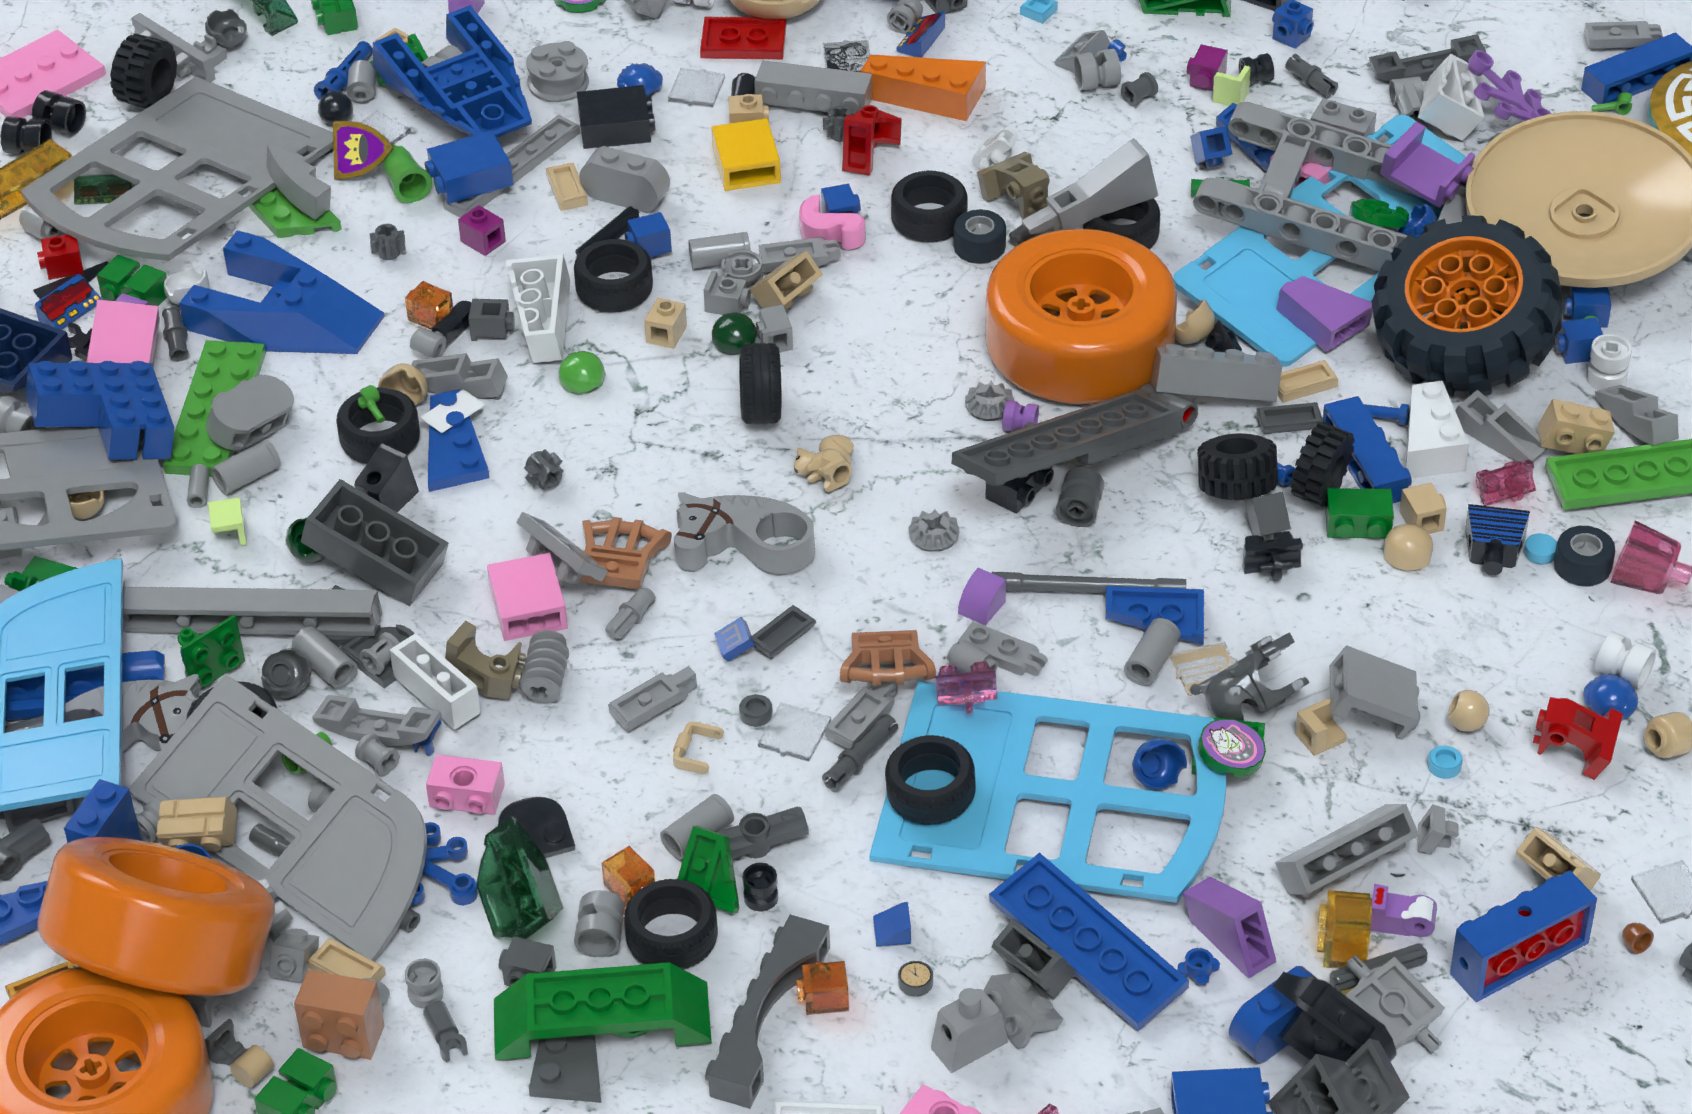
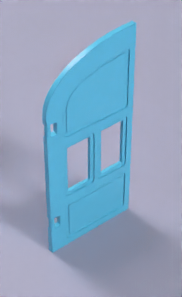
M122 558L84 566L53 576L16 593L0 604V812L86 797L99 779L121 786ZM104 665V716L65 722L66 672ZM45 676L43 726L5 733L7 682Z

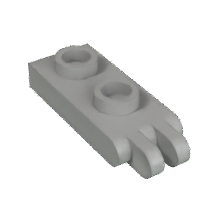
M1646 21L1585 23L1584 29L1588 49H1630L1663 37L1660 25L1648 24Z
M817 237L759 245V256L763 263V273L772 272L789 258L806 250L817 266L827 265L830 260H837L841 257L838 241Z
M974 621L971 622L957 641L959 644L966 640L993 656V660L998 662L999 668L1017 675H1023L1026 672L1037 676L1042 667L1048 662L1047 657L1040 653L1035 645Z

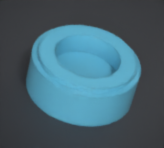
M1533 534L1526 539L1524 554L1534 563H1550L1555 557L1557 541L1547 534Z
M1438 746L1429 753L1428 769L1436 777L1443 779L1453 778L1461 772L1463 758L1461 753L1451 746Z

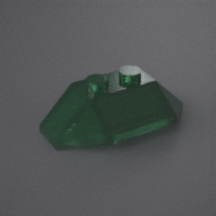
M511 815L485 835L484 846L486 848L480 861L477 878V889L493 937L504 940H512L514 936L527 939L553 920L564 908L546 857L517 819Z

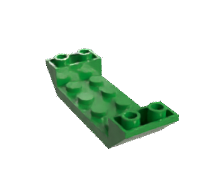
M670 962L528 973L494 998L495 1060L531 1058L532 1039L674 1028L676 1046L712 1043L707 982Z

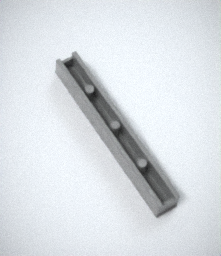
M193 587L123 588L124 632L180 633L183 628H191L196 633L204 634L235 614L240 634L296 635L303 628L313 626L323 635L375 636L379 618L382 616L377 590Z

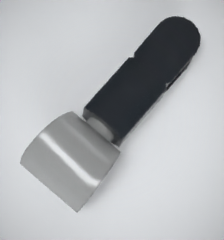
M459 301L450 312L431 328V331L426 328L417 329L411 337L410 348L433 358L442 357L446 345L469 326L468 318L471 302Z

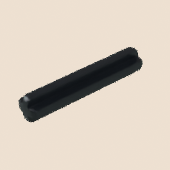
M632 206L627 207L575 250L576 255L578 256L582 250L598 241L617 239L628 230L627 220L640 217L639 210L634 209Z

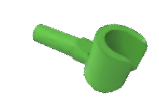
M1622 92L1618 95L1617 101L1592 105V112L1616 110L1621 115H1627L1632 109V103H1630L1632 94Z
M369 385L360 389L362 396L358 398V405L361 408L368 407L378 423L384 422L385 418L376 406V402L380 399L377 388Z

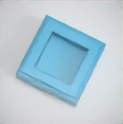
M1027 0L1020 6V15L1043 24L1058 10V2L1054 0Z

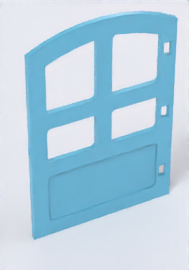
M917 681L900 744L909 741V739L925 735L944 736L959 742V744L967 749L974 762L975 795L968 809L960 816H957V818H953L945 823L927 825L912 822L899 815L891 806L886 794L869 855L870 861L1006 880L1016 872L1017 865H1025L1033 858L1005 852L1018 800L1025 798L1068 804L1071 806L1060 856L1057 859L1048 860L1079 887L1086 891L1177 903L1183 896V892L1188 890L1205 865L1217 839L1223 818L1226 796V772L1224 775L1215 772L1204 763L1198 752V741L1202 730L1207 724L1214 721V718ZM1043 721L1083 726L1089 729L1079 775L1075 780L1034 776L1025 773L1037 723ZM1122 731L1188 740L1195 759L1197 793L1188 796L1105 784L1104 780L1115 734ZM929 769L913 774L905 782L917 789L935 790L950 784L956 777L946 771ZM1101 809L1190 821L1177 851L1161 873H1148L1086 863L1097 812ZM913 851L931 853V859L912 857L911 855ZM1123 880L1143 881V888L1122 885Z

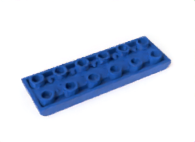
M156 650L122 653V682L164 680V654ZM104 665L66 672L65 704L80 694L104 686ZM45 676L7 682L5 720L35 718L44 715Z

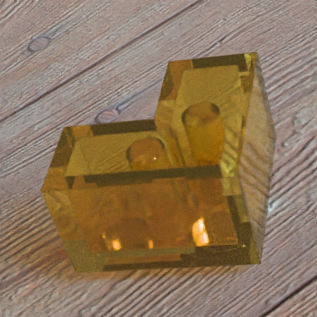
M1328 890L1326 904H1319L1318 925L1319 930L1324 931H1318L1317 952L1323 953V967L1338 969L1346 967V963L1355 955L1361 961L1367 960L1372 918V898H1370V893Z

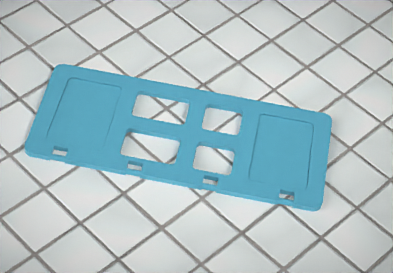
M1397 115L1382 125L1378 131L1368 135L1367 138L1377 140L1385 135L1389 138L1385 143L1394 145L1416 121L1406 115ZM1425 128L1422 144L1458 164L1466 158L1465 155ZM1332 169L1328 173V177L1332 181L1326 185L1311 176L1295 187L1291 196L1293 200L1346 216L1324 200L1323 197L1345 181H1351L1376 200L1385 201L1390 204V209L1396 210V206L1406 209L1409 213V219L1411 218L1414 206L1419 205L1423 207V204H1428L1434 210L1436 221H1438L1444 206L1442 204L1439 208L1423 198L1388 188V185L1369 179L1362 180L1333 171ZM1240 226L1206 250L1195 261H1191L1178 270L1173 278L1175 287L1197 305L1200 300H1206L1214 312L1215 318L1259 352L1273 354L1283 367L1290 366L1315 348L1317 344L1276 310L1279 291L1285 283L1293 282L1301 276L1323 283L1314 274L1335 260L1336 257L1310 250L1299 259L1293 260L1266 241L1267 235ZM1206 261L1212 264L1207 270L1199 267ZM1379 273L1350 294L1371 302L1375 295L1374 283Z

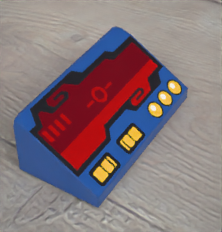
M945 12L920 17L896 47V51L922 58L945 29Z
M78 274L35 303L37 318L46 325L62 330L69 323L74 322L96 307L97 300H102V298L85 278Z

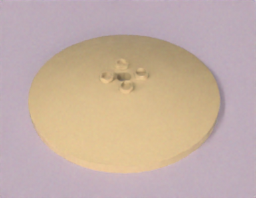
M1572 111L1548 114L1521 122L1496 136L1483 148L1473 162L1472 167L1474 169L1467 178L1465 198L1467 215L1484 216L1487 223L1494 225L1497 224L1499 219L1504 220L1522 229L1525 239L1529 236L1536 239L1551 256L1552 266L1558 270L1560 285L1598 288L1637 282L1666 270L1678 262L1692 248V156L1678 142L1665 133L1628 117L1602 112ZM1587 213L1590 214V216H1588V217H1583V216L1578 215V214L1584 215V214H1587Z

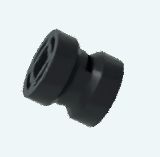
M1260 54L1254 59L1251 57L1239 59V74L1244 66L1251 67L1250 85L1255 84L1258 80L1268 82L1274 79V65L1270 54Z
M759 862L748 866L742 876L744 902L748 908L754 911H768L778 902L776 870L767 863Z

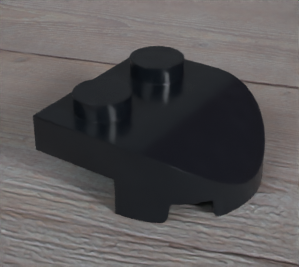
M547 797L521 799L509 804L500 813L498 840L501 841L508 868L575 850V843L566 814L561 805L553 799Z

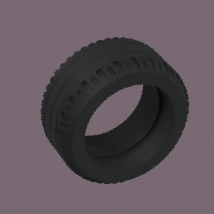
M927 170L912 173L897 182L891 194V219L895 228L902 235L920 242H938L952 237L955 220L961 214L968 211V196L963 184L957 178L940 171ZM925 203H935L943 205L944 207L937 209H921L914 206Z
M1153 198L1096 217L1083 224V229L1101 230L1122 235L1150 249L1155 245L1159 237L1160 208L1157 201ZM1124 218L1136 221V223L1117 225L1109 223L1107 220Z
M622 239L598 241L582 250L575 260L574 278L576 292L581 301L593 309L603 312L626 311L643 303L652 291L651 259L645 249L633 242ZM609 272L629 274L619 279H602L598 277Z
M747 343L740 348L741 419L746 424H774L781 419L779 347L774 343Z
M377 388L380 399L376 402V406L384 416L385 421L397 423L391 428L381 431H365L360 429L366 424L377 421L368 407L361 408L358 405V398L362 396L360 392L343 402L338 410L336 423L340 445L350 458L367 464L382 443L406 455L416 447L420 437L418 412L412 399L403 392L390 388Z
M925 735L909 739V741L900 744L892 752L885 767L888 800L899 815L912 822L930 825L951 821L965 812L973 801L976 791L973 759L963 745L948 737ZM929 769L946 771L956 777L950 784L935 790L917 789L905 782L913 774Z
M664 879L649 883L634 893V896L628 901L624 913L625 935L628 948L632 955L642 964L670 962L684 970L703 961L711 953L717 940L718 927L715 904L710 895L693 882L682 879ZM666 914L685 915L697 922L690 930L673 936L658 935L645 928L650 921Z

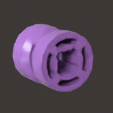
M1007 400L1003 414L1002 429L1013 432L1016 429L1024 428V425L1028 422L1037 424L1039 405L1029 403L1023 406L1017 401Z

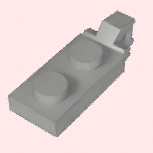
M689 666L674 675H665L662 672L608 704L609 713L629 732L687 697L688 693L697 687L696 673Z
M882 682L881 686H876L875 688L864 686L826 726L825 737L850 749L883 714H887L895 703L894 697L898 694L896 682Z

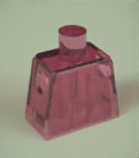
M1634 521L1617 559L1610 583L1650 593L1662 594L1669 579L1688 585L1692 577V566L1677 561L1681 550L1680 542L1641 522Z

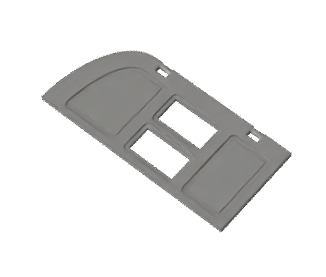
M227 674L221 678L129 787L130 793L144 804L152 801L159 806L162 800L227 796L234 805L239 800H242L295 838L270 869L234 844L231 846H221L219 851L212 852L257 881L265 878L277 894V898L348 948L374 962L384 951L399 928L421 880L427 852V834L422 814L414 802L310 730L262 700L258 695ZM256 706L267 712L263 719L252 712ZM279 752L334 789L309 821L254 784L255 780ZM378 789L390 796L386 802L374 795Z

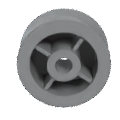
M563 41L561 43L537 46L531 50L527 57L526 66L530 73L527 80L528 88L536 97L547 101L560 102L576 98L579 91H586L589 85V77L586 73L588 58L586 53L575 46L573 42Z

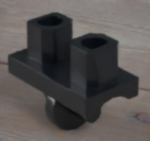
M1290 531L1278 532L1274 535V541L1263 542L1262 538L1258 535L1246 536L1242 562L1244 574L1271 572L1274 581L1281 580L1282 570L1301 567V550L1303 549L1301 538L1294 539Z

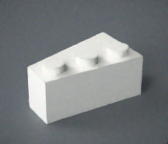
M1450 54L1430 75L1418 118L1441 129L1445 135L1454 136L1463 141L1484 119L1481 101L1474 94L1477 82L1475 75L1468 69L1469 63Z

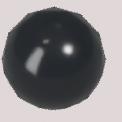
M332 91L326 93L320 99L318 114L325 124L333 126V122L349 121L351 119L353 104L346 94Z

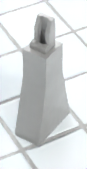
M1135 138L1131 139L1078 181L1047 197L1048 206L1022 220V225L1026 227L1030 234L1041 233L1051 227L1054 230L1059 228L1060 230L1075 229L1096 217L1159 196L1149 154Z

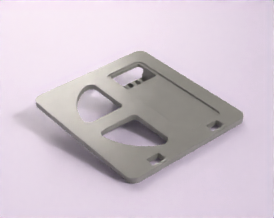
M59 427L0 433V453H3L10 476L7 479H0V504L1 501L43 498L50 521L46 525H25L0 520V551L172 532L176 528V517L158 459H143L142 451H137V459L108 460L98 427ZM140 429L138 447L143 446L145 429ZM123 488L137 490L134 497L119 509L87 521H78L73 518L67 496L74 493ZM161 500L162 505H163V506H152V503H151V502H155V501Z

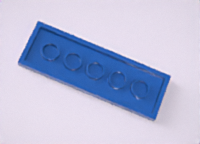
M1040 852L989 893L990 903L1011 921L1015 920L1060 954L1076 970L1074 976L1137 1031L1189 988V980Z

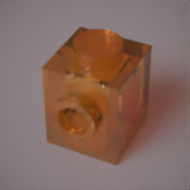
M422 281L405 297L408 320L431 330L453 308L452 293Z
M630 846L601 863L604 886L610 892L621 897L625 907L635 892L655 881L654 869Z
M845 961L817 962L802 965L803 979L796 980L798 1001H805L806 1015L849 1011V992Z

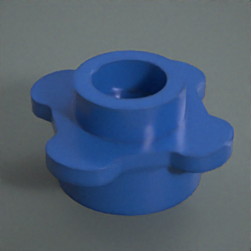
M1203 948L1191 949L1185 956V962L1178 964V971L1183 976L1188 975L1200 985L1207 984L1209 976L1220 968V962L1213 958V955L1208 950Z

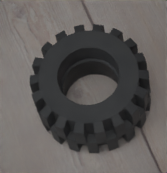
M137 33L127 36L126 40L122 41L115 53L110 73L112 93L118 101L147 109L170 94L177 73L176 52L172 44Z
M1246 433L1226 434L1203 442L1197 449L1199 487L1202 492L1209 496L1226 500H1245L1268 494L1277 487V446L1270 439Z

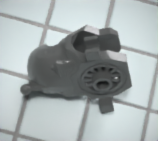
M1289 632L1272 641L1273 638L1270 635L1250 646L1251 650L1245 652L1246 657L1200 684H1193L1190 687V692L1192 695H1199L1200 693L1205 695L1207 707L1215 718L1244 721L1241 711L1242 703H1247L1260 712L1268 711L1272 707L1276 708L1285 703L1288 696L1310 682L1306 677L1299 678L1281 689L1271 690L1265 687L1259 679L1258 670L1267 666L1268 662L1281 656L1282 650L1295 643Z

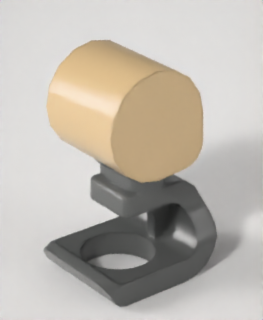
M231 1019L225 1021L205 1039L209 1059L213 1063L230 1066L232 1075L246 1087H254L274 1069L271 1057L260 1046L252 1045L246 1049L242 1043L236 1042L234 1024Z

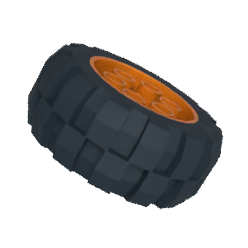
M1462 215V222L1446 224L1444 218L1425 225L1423 229L1424 234L1417 238L1411 234L1408 235L1394 248L1391 253L1392 261L1386 260L1374 283L1375 295L1371 301L1377 338L1385 357L1395 364V369L1414 384H1421L1423 381L1427 383L1443 381L1450 397L1454 396L1455 391H1469V395H1472L1476 390H1479L1483 395H1490L1494 386L1505 383L1510 388L1527 378L1530 373L1529 365L1532 363L1538 367L1556 344L1555 337L1562 328L1564 309L1558 270L1552 266L1549 253L1532 236L1525 239L1524 231L1518 226L1499 219L1496 225L1489 224L1484 216ZM1465 288V290L1456 293L1457 290ZM1493 309H1494V310H1497V311H1501V312H1503V313H1502L1501 315H1499V314H1497L1495 311H1493ZM1432 312L1425 318L1422 316L1423 314Z

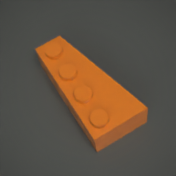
M871 54L861 69L862 73L872 74L873 96L871 100L963 121L968 120L986 89V61Z

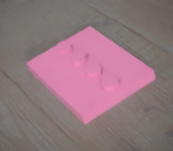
M57 29L0 58V113L5 117L24 118L32 114L34 101L42 91L48 90L66 96L105 76V66Z

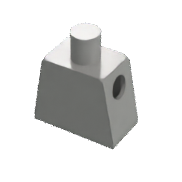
M967 988L960 992L959 999L938 1011L931 1050L951 1073L1008 1043L1000 1009L982 989Z

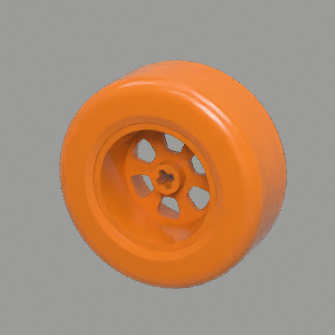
M1066 229L1041 234L1028 239L1010 250L997 263L988 280L986 288L985 337L990 357L994 365L1010 382L1032 395L1050 401L1068 404H1096L1141 389L1145 384L1151 383L1156 347L1175 344L1177 292L1174 279L1167 266L1151 250L1130 238L1115 233L1093 229ZM1057 312H1060L1058 317L1054 316ZM1102 315L1108 316L1106 318L1101 319Z
M87 837L68 842L57 851L41 904L37 928L42 940L55 953L73 964L96 974L123 983L162 992L193 996H221L244 990L254 982L260 969L274 919L275 903L269 891L257 880L214 859L152 842L116 837Z
M75 967L37 980L15 994L0 1008V1114H209L213 1095V1075L198 1016L189 1001L182 994L134 986L96 974L82 967ZM124 1058L140 1063L141 1067L137 1070L121 1072L117 1069L116 1065ZM68 1085L71 1089V1092L62 1099L46 1094V1090L52 1086Z

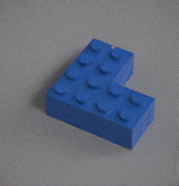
M51 361L28 363L25 395L35 427H98L108 460L137 459L140 429H145L142 458L171 459L174 424L152 363L133 361L131 363H115L112 361H103L101 363H84L82 361H72L70 363H53Z

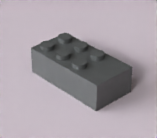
M341 479L308 516L301 538V543L408 606L414 602L443 565L449 542Z

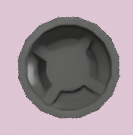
M1076 467L1066 473L1056 506V513L1064 523L1071 526L1084 527L1092 524L1096 519L1099 502L1104 490V480L1097 471L1087 467Z

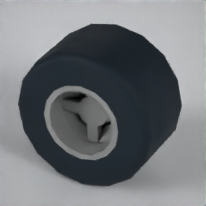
M983 209L970 210L961 214L955 220L953 226L955 253L961 259L979 264L989 263L998 259L1006 248V224L1004 219L995 212Z
M1581 525L1568 528L1561 533L1557 541L1554 557L1555 570L1561 578L1578 586L1601 584L1608 579L1613 569L1615 543L1610 535L1599 528Z

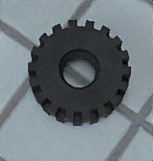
M1319 422L1317 427L1312 429L1311 436L1308 435L1305 440V446H1302L1300 450V457L1295 463L1296 469L1292 473V478L1294 479L1291 482V493L1294 496L1321 507L1326 506L1327 488H1340L1343 483V476H1346L1348 471L1347 466L1352 459L1350 455L1354 451L1353 443L1355 439L1353 438V433L1324 422Z

